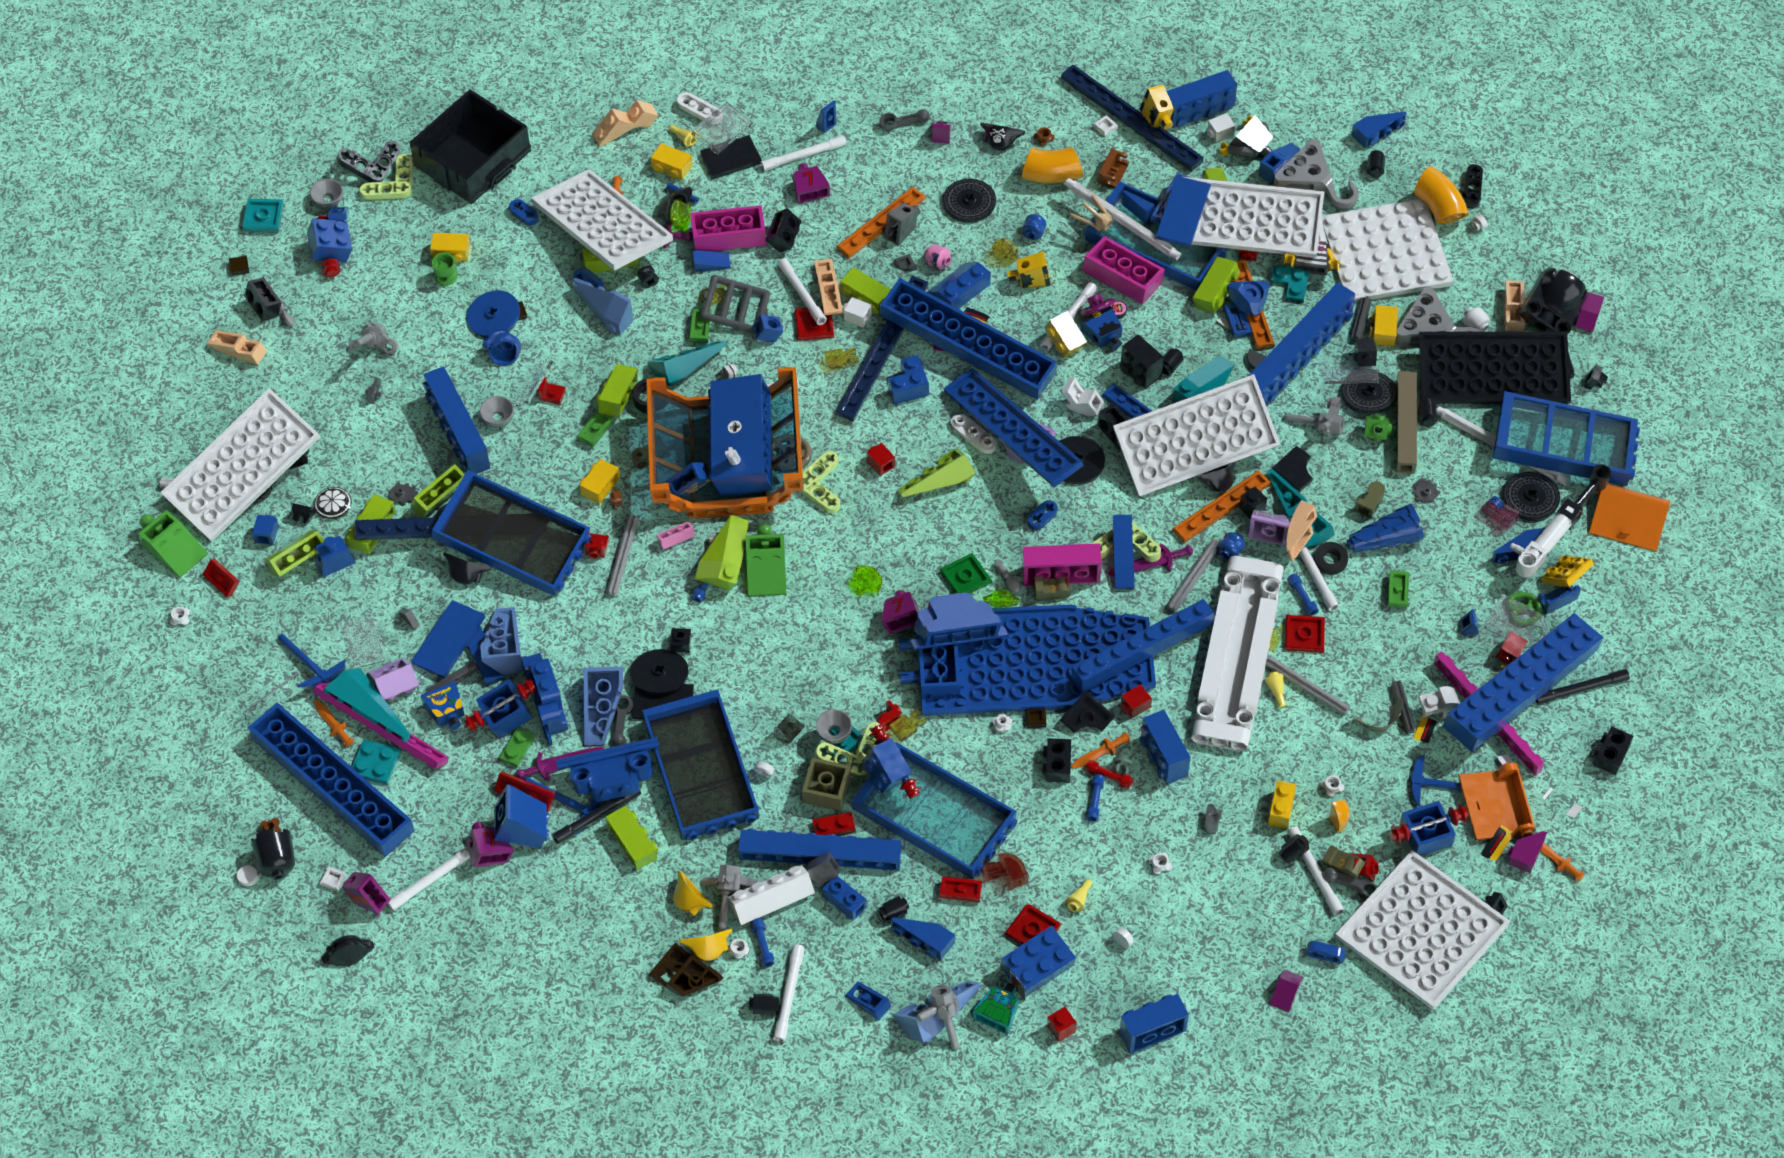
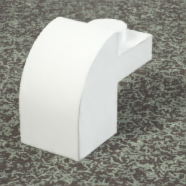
M1069 378L1062 390V393L1067 398L1066 407L1086 416H1097L1104 404L1096 389L1083 390L1075 378Z
M1449 686L1439 687L1437 692L1420 695L1418 699L1425 716L1440 713L1442 719L1446 718L1448 712L1460 704L1455 689Z

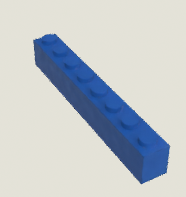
M1202 599L1072 666L1071 679L1080 692L1083 693L1212 626L1214 612L1207 602Z
M755 829L741 830L738 852L739 860L808 864L813 859L829 851L840 867L900 871L902 841L894 838L885 840L875 837L857 838L856 836L841 837L834 834H797L792 831L783 833L774 830L757 831Z

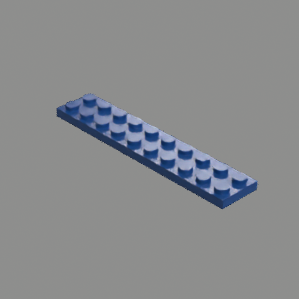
M974 368L969 369L943 388L945 394L1053 487H1056L1084 466L1082 460Z

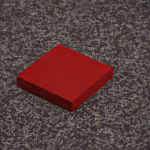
M808 308L795 309L798 341L834 338L832 315H825L827 318L826 322L818 325Z
M1286 615L1285 650L1324 653L1325 617Z
M1027 903L1005 932V936L1022 945L1050 926H1053L1058 931L1062 924Z

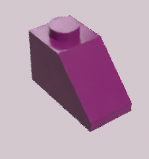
M1541 831L1517 840L1515 846H1510L1506 857H1509L1508 865L1531 873L1547 832Z

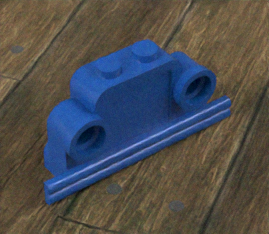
M956 593L932 597L929 601L928 609H921L918 612L914 630L921 638L911 639L910 643L913 650L1008 637V633L1004 626L1000 627L1001 621L988 603L984 601L975 602L973 596L969 593Z
M541 653L521 657V665L525 677L528 680L532 679L537 687L536 695L532 693L531 695L548 746H551L553 744L550 735L568 730L559 688L548 658L542 659Z
M654 737L556 760L558 770L570 768V778L575 791L578 794H588L591 792L593 799L597 802L632 795L639 791V781L648 780L653 774L648 750L659 748L658 738Z

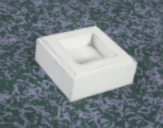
M1107 115L1093 124V127L1104 137L1118 129V125Z
M329 866L319 884L338 892L347 877V873Z

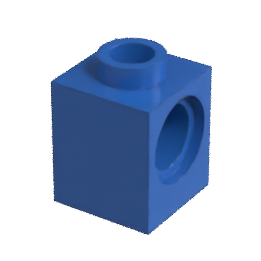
M760 314L752 325L756 340L776 342L783 333L780 317Z

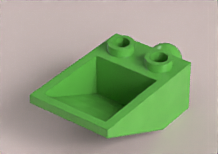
M165 510L156 519L149 514H145L140 518V526L144 528L138 533L141 546L179 578L208 555V552L169 511Z
M762 524L757 529V535H746L748 596L787 594L784 534H772L771 527L767 524Z

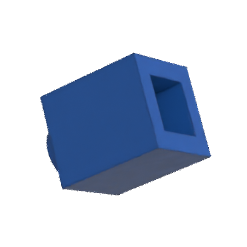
M257 515L252 532L255 543L274 545L279 528L276 517L272 515Z

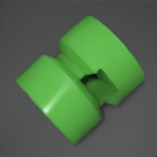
M440 253L434 256L432 268L436 282L442 286H448L456 282L458 273L454 257L449 253Z

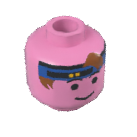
M933 244L924 252L926 265L937 270L945 269L951 263L950 251L945 247Z

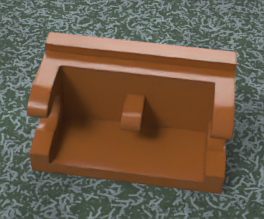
M1111 148L1099 172L1098 183L1115 188L1129 165V161L1125 160L1128 155L1115 150V148Z

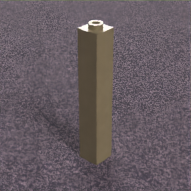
M1398 371L1396 380V472L1415 474L1417 465V372Z

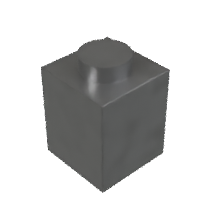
M828 851L810 861L807 872L811 881H814L819 887L837 877L840 866Z

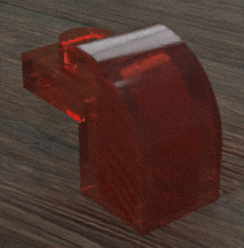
M1000 853L998 854V862H990L982 867L984 882L1004 876L1009 890L1028 884L1029 875L1022 860L1013 854Z

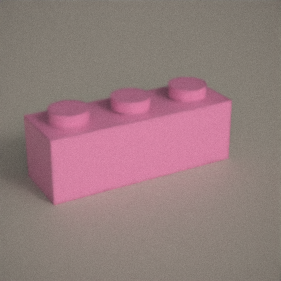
M686 522L656 534L658 544L664 550L695 537L693 526Z

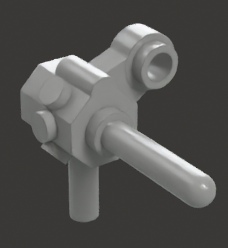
M370 322L365 325L361 330V337L349 343L351 350L367 344L370 347L376 345L387 354L396 352L399 345L395 339L386 335L385 326L376 322H372V324ZM387 344L391 345V350L387 348Z
M1340 397L1328 398L1327 409H1329V412L1320 413V416L1316 418L1294 414L1284 415L1286 421L1315 425V427H1318V432H1322L1325 436H1331L1332 434L1341 435L1345 421L1344 416L1338 415L1341 406Z
M720 865L719 875L704 877L702 880L703 885H717V890L721 891L722 901L718 923L720 931H724L727 925L730 903L728 897L739 891L740 887H742V890H745L758 882L757 879L741 876V868L733 865Z
M937 985L931 990L930 997L932 1002H930V1008L918 1013L916 1017L921 1022L935 1014L937 1018L944 1020L951 1048L957 1050L959 1043L952 1018L959 1009L956 994L952 992V988L947 985Z

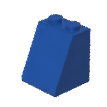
M506 785L494 806V840L541 848L544 841H547L549 837L547 805L511 785Z

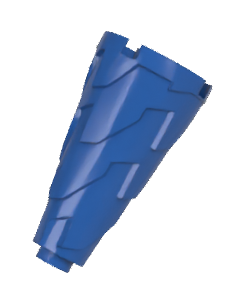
M1408 504L1352 533L1346 542L1350 551H1372L1386 546L1393 547L1404 543L1418 542L1424 539L1422 526L1419 527L1418 522H1420L1414 506Z

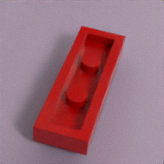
M505 772L499 773L494 792L502 794L506 785H511L547 805V812L550 811L555 792Z

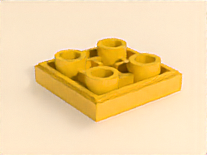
M1564 555L1559 558V562L1546 570L1541 580L1544 584L1570 587L1594 563L1589 558Z

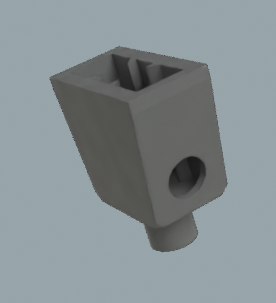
M902 203L887 213L884 238L899 246L916 228L917 216L921 213L920 209L915 205L911 207L906 203Z

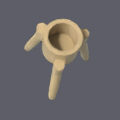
M1093 194L1091 198L1103 214L1101 212L1098 214L1085 202H1082V205L1096 216L1094 219L1096 223L1070 213L1071 217L1094 227L1098 231H1101V229L1106 231L1113 223L1112 216Z

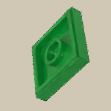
M973 553L940 568V573L955 594H971L992 583L991 578Z

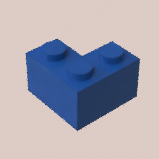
M919 356L901 359L902 375L888 378V391L893 404L929 396V382Z

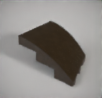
M676 942L649 973V976L681 997L722 981L724 978L710 965L706 966L696 956L690 955ZM667 972L672 976L668 983L661 978Z

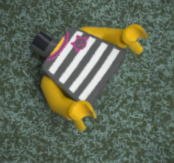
M1320 234L1317 258L1295 256L1292 254L1284 255L1283 264L1290 263L1293 269L1306 270L1310 274L1327 276V271H1331V269L1339 271V261L1336 260L1331 249L1327 248V243L1320 241Z

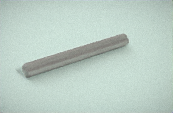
M629 515L627 518L607 589L608 596L616 597L618 594L638 523L637 516Z
M1216 539L1211 540L1168 603L1167 609L1172 613L1177 612L1217 553V545L1220 541Z
M1269 657L1266 660L1267 667L1283 674V677L1340 714L1346 715L1350 707L1275 658Z

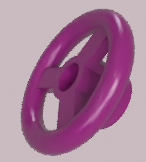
M1100 293L1087 298L1090 306L1083 309L1081 315L1085 316L1113 305L1115 300L1111 298L1103 301Z

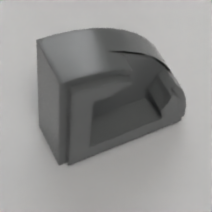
M910 254L893 260L894 265L901 270H917V266Z
M1249 349L1247 358L1250 367L1254 370L1266 356Z
M402 608L398 611L412 629L420 626L411 610Z

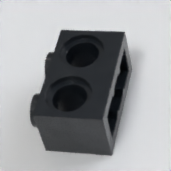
M788 208L775 213L765 241L778 252L790 250L795 244L794 241L802 221Z
M262 277L248 281L244 297L261 321L277 317L282 302L265 278Z
M1112 404L1099 411L1097 426L1120 450L1121 448L1113 426L1129 419L1115 404Z
M1611 726L1609 733L1604 732L1600 741L1603 744L1602 747H1597L1593 758L1596 759L1594 766L1617 775L1634 736Z
M1048 738L1047 746H1043V758H1047V763H1043L1042 775H1046V782L1070 783L1071 739Z

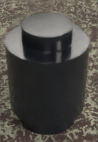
M1374 150L1368 156L1366 171L1372 177H1379L1384 174L1386 158L1382 151Z
M1170 348L1165 353L1163 374L1167 376L1170 373L1172 374L1183 362L1184 358L1180 350Z
M1430 398L1422 399L1418 405L1419 423L1427 427L1434 425L1438 421L1436 404Z
M1295 834L1281 846L1279 854L1285 862H1295L1309 850V841L1305 836Z
M897 896L881 904L878 912L884 923L891 922L893 917L900 918L908 914L907 909H909V905L905 898L901 899L900 896Z
M753 994V998H749V1010H753V1014L759 1015L778 1013L779 996H774V994Z

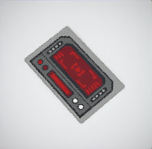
M1010 971V984L1017 988L1016 991L1026 1001L1025 986Z

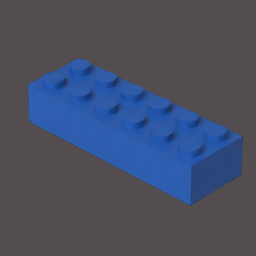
M443 366L423 374L425 382H422L426 391L425 397L427 402L432 403V411L435 417H439L442 431L446 430V438L449 444H453L456 458L460 457V465L463 472L469 470L478 474L491 469L487 448L445 367Z

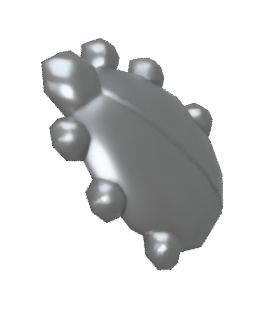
M1420 478L1417 480L1418 483L1413 484L1416 488L1413 490V493L1417 495V501L1429 502L1436 499L1437 495L1441 493L1436 488L1437 484H1431L1430 479L1425 481L1424 478Z
M397 482L391 488L389 494L394 504L397 502L406 504L407 500L413 501V498L419 494L418 491H415L416 487H409V483L400 485Z

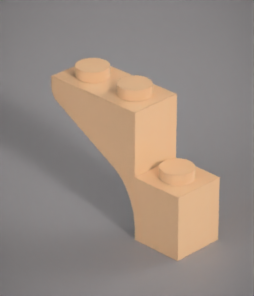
M636 100L627 112L611 108L592 132V135L598 145L603 146L633 128L650 127L659 115L652 104Z

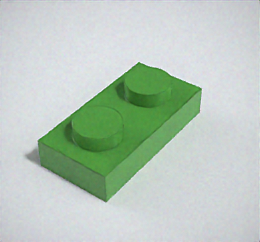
M693 309L690 342L708 343L711 321L701 318L702 309Z
M597 410L577 435L578 440L594 447L614 423V417L598 413Z
M1390 570L1388 607L1407 609L1409 572Z
M518 727L499 757L500 761L518 768L534 741L536 734Z

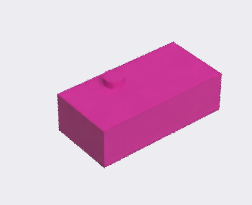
M762 205L690 213L695 250L720 251L766 246Z
M1104 236L1085 255L1082 271L1143 305L1162 284L1165 269Z
M1100 543L1023 547L1022 571L1024 586H1034V577L1041 576L1042 579L1066 577L1069 579L1070 584L1100 583L1102 566Z

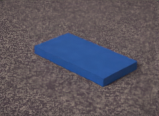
M1176 176L1156 234V239L1191 248L1211 184Z
M452 600L411 661L412 664L443 679L447 677L485 619L484 613Z

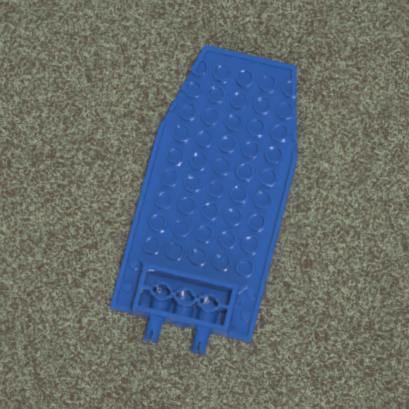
M1076 605L992 608L1001 621L1000 627H1005L1008 637L916 649L919 655V669L913 672H900L901 684L918 683L920 685L922 716L1013 712L1034 708H1046V710L1070 709L1083 694L1071 679L1072 666L1150 627L1149 617L1125 613L1119 615L1107 610L1106 612L1094 611L1095 608H1077ZM917 634L916 638H898L899 651L913 650L910 640L921 638V636ZM1153 656L1088 689L1087 692L1101 703L1120 698L1121 695L1140 684L1145 690L1156 688Z

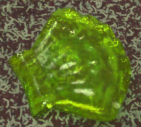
M675 199L670 211L671 220L674 228L680 232H685L691 220L690 203L687 202L685 204Z
M857 566L853 580L848 584L856 591L858 596L864 593H879L882 588V577L871 566Z
M1007 590L993 591V594L983 597L984 602L1000 608L1016 606L1020 602L1019 598Z

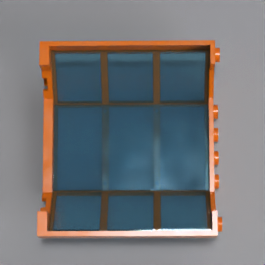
M796 367L778 368V380L769 386L771 391L773 490L729 497H721L719 492L715 490L713 482H708L692 493L680 496L673 495L666 480L689 464L705 463L708 470L711 471L708 458L709 454H711L708 439L711 438L708 428V422L711 421L708 405H711V400L708 396L687 398L667 389L665 378L655 377L646 379L649 480L652 502L667 504V508L678 513L683 511L690 518L741 516L770 513L774 510L775 505L778 503L782 505L788 501L794 492L804 490Z

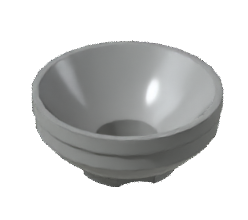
M322 179L312 186L310 194L316 205L332 207L342 200L343 188L334 179ZM327 195L333 196V200L330 202L324 201L323 198Z
M493 396L482 403L480 415L487 425L500 427L512 420L514 407L512 402L506 397ZM501 413L504 416L501 420H494L493 415Z
M827 710L818 717L816 730L819 737L825 742L840 743L849 737L852 730V721L848 714L841 710ZM831 728H838L840 733L833 736L829 734V730Z

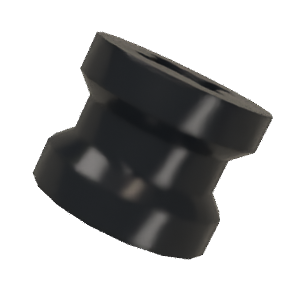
M650 265L642 267L637 272V276L642 280L641 284L644 288L652 287L659 282L658 275L655 274L654 268Z

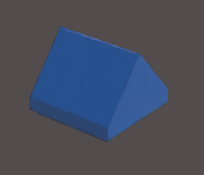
M1472 609L1460 619L1462 635L1479 634L1478 618L1475 610Z

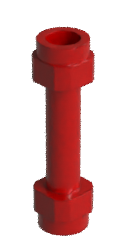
M1089 760L1085 771L1092 775L1100 774L1120 783L1121 787L1130 789L1134 778L1130 777V775L1124 774L1122 776L1099 766L1100 763L1097 761Z

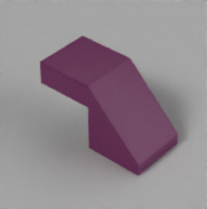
M1588 292L1575 327L1594 331L1603 304V296Z

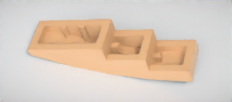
M832 259L814 261L824 315L843 313Z

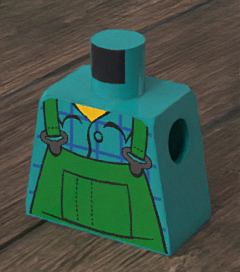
M1006 983L1002 990L992 987L974 1008L973 1019L1009 1035L1019 1004V999L1013 996L1017 988L1010 983Z

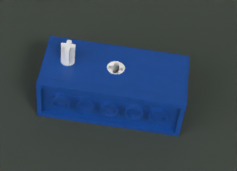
M762 374L710 381V389H708V397L711 400V405H708V412L711 416V421L708 422V428L711 433V438L708 439L709 448L711 449V454L708 457L711 471H709L710 482H713L715 490L719 492L721 497L773 490L771 391Z

